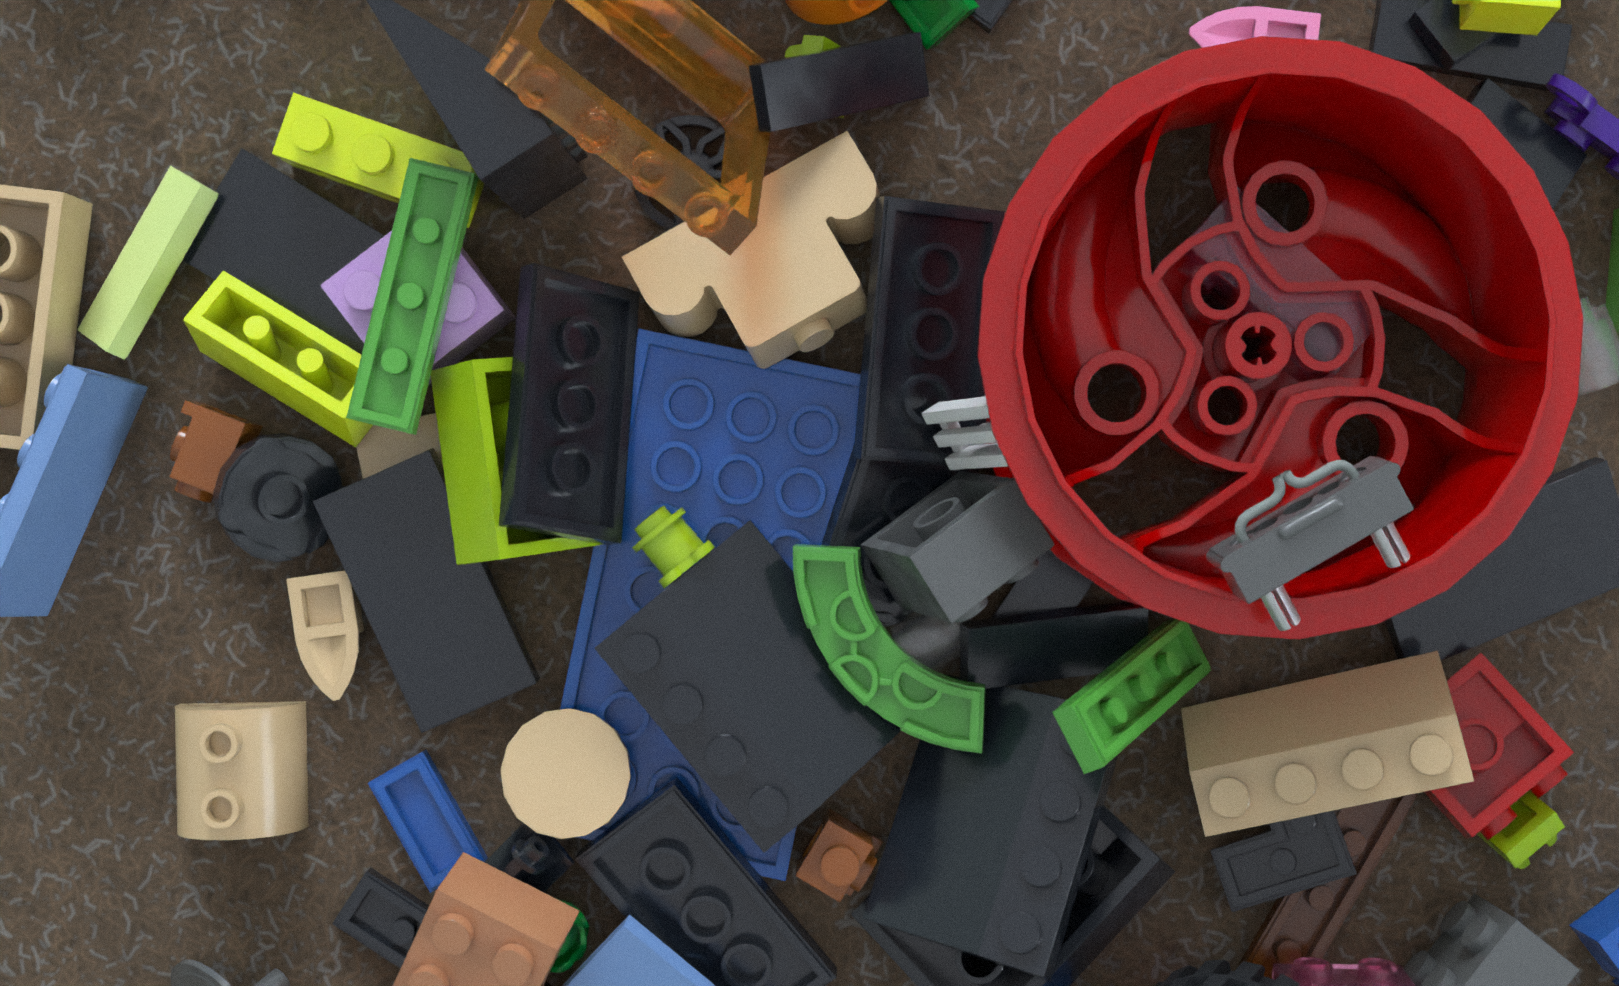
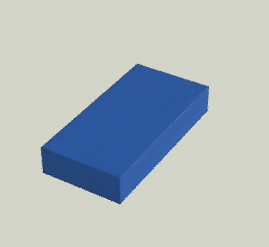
M427 750L420 752L368 782L369 787L430 893L438 889L463 852L483 862L488 859Z

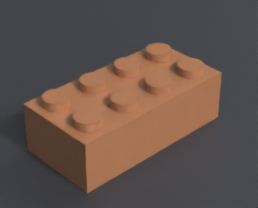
M463 852L436 890L393 986H543L580 911Z

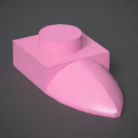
M1260 6L1235 7L1216 12L1200 20L1189 28V35L1201 48L1259 36L1318 40L1321 14Z

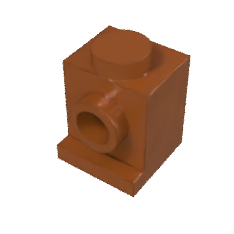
M185 400L181 413L191 416L192 419L189 426H184L180 429L173 442L170 459L175 464L170 478L178 480L174 489L178 493L196 500L212 503L214 498L213 491L220 468L236 448L259 436L262 425L206 403Z
M829 808L799 857L795 876L836 901L841 902L845 894L851 896L854 890L859 892L864 886L877 862L875 855L881 847L883 840Z

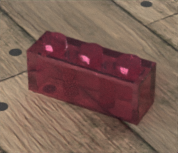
M1237 187L1241 205L1242 190ZM1226 198L1218 204L1216 203L1183 241L1217 224L1231 222ZM1255 203L1258 217L1265 226L1277 232L1289 233ZM1249 229L1260 252L1287 282L1343 281L1303 244L1289 247L1269 245L1257 238ZM1236 232L1213 237L1191 248L1182 256L1186 261L1179 267L1178 272L1186 280L1200 267L1213 261H1228L1237 265L1246 274L1250 283V297L1246 307L1238 315L1230 318V322L1249 313H1268L1274 315L1285 324L1292 340L1298 324L1307 316L1320 312L1334 313L1343 318L1352 330L1354 345L1353 352L1348 360L1370 335L1366 312L1356 292L1281 293L1266 279L1249 258ZM1214 271L1207 275L1201 284V294L1208 295L1210 293L1227 309L1233 304L1236 293L1239 291L1236 280L1230 274L1223 271ZM1317 323L1308 329L1304 345L1312 358L1317 361L1326 362L1337 356L1341 348V339L1334 327L1325 323ZM1261 331L1258 334L1250 336V338H1258L1261 334ZM1290 355L1289 361L1283 370L1294 379L1303 382L1307 381L1310 376L1315 379L1334 377L1345 363L1338 369L1313 374L1301 367Z

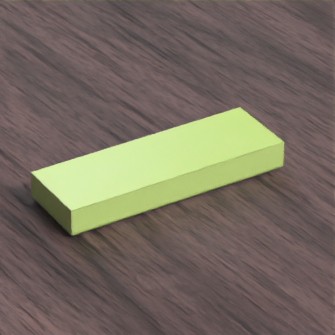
M170 166L77 330L106 352L125 360L211 211L219 193Z

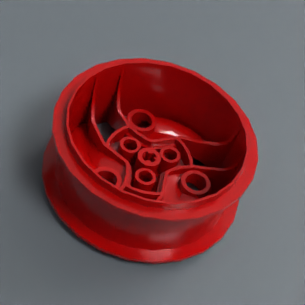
M1259 36L1184 51L1112 86L1052 139L1007 207L983 277L977 355L989 418H986V423H990L992 434L1008 465L1007 467H992L996 476L1015 479L1026 504L1040 519L1055 545L1049 550L1055 557L1118 599L1140 605L1143 608L1219 634L1304 639L1377 625L1447 591L1509 537L1552 474L1578 399L1583 314L1569 242L1534 170L1481 110L1417 67L1341 41ZM1211 124L1208 174L1223 223L1186 239L1151 269L1145 189L1159 137L1167 132ZM1268 183H1293L1306 193L1309 201V211L1306 220L1299 229L1284 233L1274 231L1265 226L1258 217L1255 206L1257 192L1261 185ZM1211 273L1221 274L1230 283L1233 296L1232 304L1228 309L1215 310L1203 301L1201 284L1207 275ZM1379 305L1424 330L1438 347L1465 367L1463 402L1456 421L1438 408L1378 388L1384 367L1386 339ZM1314 324L1325 326L1333 335L1335 350L1333 357L1329 361H1317L1305 349V335ZM1256 334L1262 340L1256 350L1263 358L1258 357L1246 361L1242 357V353L1247 345L1240 337L1242 336L1245 339ZM1107 365H1119L1128 370L1137 378L1141 388V401L1136 411L1127 420L1122 422H1110L1100 418L1092 410L1088 401V385L1091 377L1100 368ZM1219 387H1227L1231 390L1239 403L1240 412L1238 420L1231 425L1217 423L1208 412L1207 404L1209 397ZM1355 415L1365 417L1375 426L1379 435V449L1376 457L1397 463L1400 466L1401 471L1397 478L1414 510L1393 521L1410 553V559L1406 563L1400 561L1401 566L1395 568L1387 567L1371 535L1363 538L1283 584L1301 620L1296 626L1288 621L1291 629L1280 631L1277 629L1262 599L1259 598L1247 604L1235 596L1221 570L1207 561L1206 554L1209 548L1235 534V523L1244 511L1273 494L1274 483L1272 479L1281 475L1284 471L1291 470L1294 476L1302 478L1329 462L1341 460L1336 447L1339 429L1346 420ZM1155 434L1164 444L1191 462L1220 472L1239 473L1170 519L1117 537L1104 526L1072 489L1075 484L1115 469ZM1336 471L1305 488H1294L1285 482V494L1282 500L1273 508L1250 520L1246 527L1343 471Z

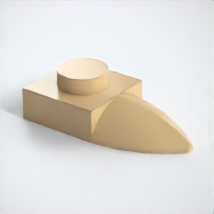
M345 570L288 578L287 587L294 636L300 659L310 678L318 688L332 701L340 700L354 674L359 653V633L364 631L360 601Z

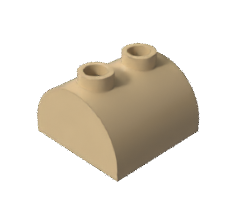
M306 701L193 703L175 706L178 836L197 840H242L285 835L309 827Z

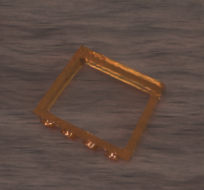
M521 0L485 70L514 91L525 106L539 110L572 135L583 150L597 154L630 179L636 190L644 195L652 196L684 220L694 234L706 237L728 255H731L756 228L771 132H759L749 65L766 61L691 0H565L722 125L725 130L721 183H719L542 45L538 38V31L555 0Z

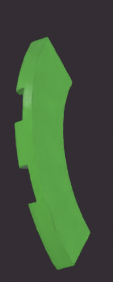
M795 544L793 546V573L803 618L807 628H810L817 646L827 660L829 669L841 684L863 706L867 705L881 717L900 727V730L906 734L942 747L982 753L986 684L967 682L936 672L908 654L891 637L876 615L869 600L862 574L861 547Z

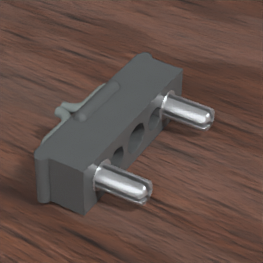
M1369 456L1355 465L1345 460H1335L1302 478L1294 476L1291 470L1284 471L1281 475L1272 479L1274 483L1273 494L1244 511L1235 523V534L1209 548L1206 559L1221 570L1235 596L1247 604L1261 598L1277 629L1280 631L1289 630L1291 627L1288 621L1296 626L1299 624L1301 617L1283 584L1371 535L1387 567L1395 568L1401 566L1400 561L1406 563L1410 559V553L1393 521L1414 510L1397 478L1401 471L1400 466L1397 463L1376 456ZM1336 471H1343L1246 527L1250 520L1273 508L1282 500L1285 494V482L1294 488H1305Z

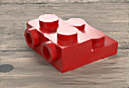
M1479 653L1447 680L1474 781L1425 791L1424 793L1466 839L1472 838L1480 832L1489 840L1518 816L1510 806L1530 790L1538 799L1568 775L1560 764L1574 752L1482 653Z

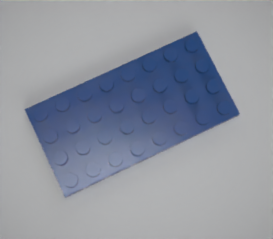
M644 329L638 330L622 542L620 544H604L593 547L560 710L572 708L596 714L616 729L629 752L631 779L626 800L613 818L590 834L577 838L592 841L678 777L760 876L786 881L797 826L764 853L594 648L665 590L658 582L663 577L659 570L642 550L635 553L632 549L641 540L634 529L663 505L671 514L683 507L686 513L682 518L703 543L710 540L715 548L751 520L792 570L793 546L795 544H822L855 443L861 374L789 359H783L769 368L761 369L755 364L751 355L746 350Z

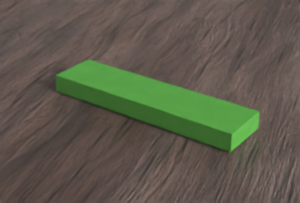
M409 159L346 418L416 435L479 179L475 173L418 159Z
M1172 618L1159 625L1056 708L1052 713L1083 773L1086 774L1106 766L1211 671V667L1189 624Z

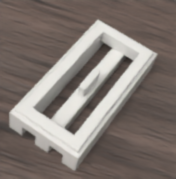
M985 396L938 402L921 413L927 425L940 424L942 430L935 434L933 438L938 447L951 446L954 453L945 458L950 470L1008 466L992 434L990 423L961 428L958 422L989 418Z

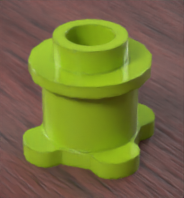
M663 505L634 529L641 540L632 549L635 553L642 550L659 570L663 577L658 582L664 589L715 548L710 540L703 543L682 518L686 513L683 507L671 514Z

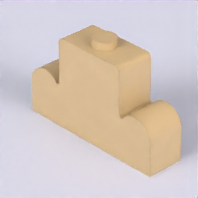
M845 131L622 256V259L645 301L667 332L678 337H693L702 334L712 326L717 317L718 309L723 308L755 364L761 369H766L799 350L809 352L823 346L833 337L836 329L866 313L867 299L862 285L838 242L859 244L873 237L876 198L881 196L873 172L848 131Z

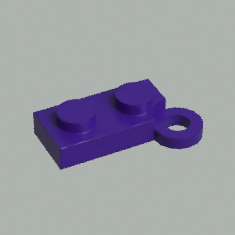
M1554 73L1545 86L1556 97L1544 112L1558 122L1553 130L1581 151L1585 152L1591 146L1610 159L1604 168L1619 180V119L1598 105L1596 98L1582 86L1563 75Z

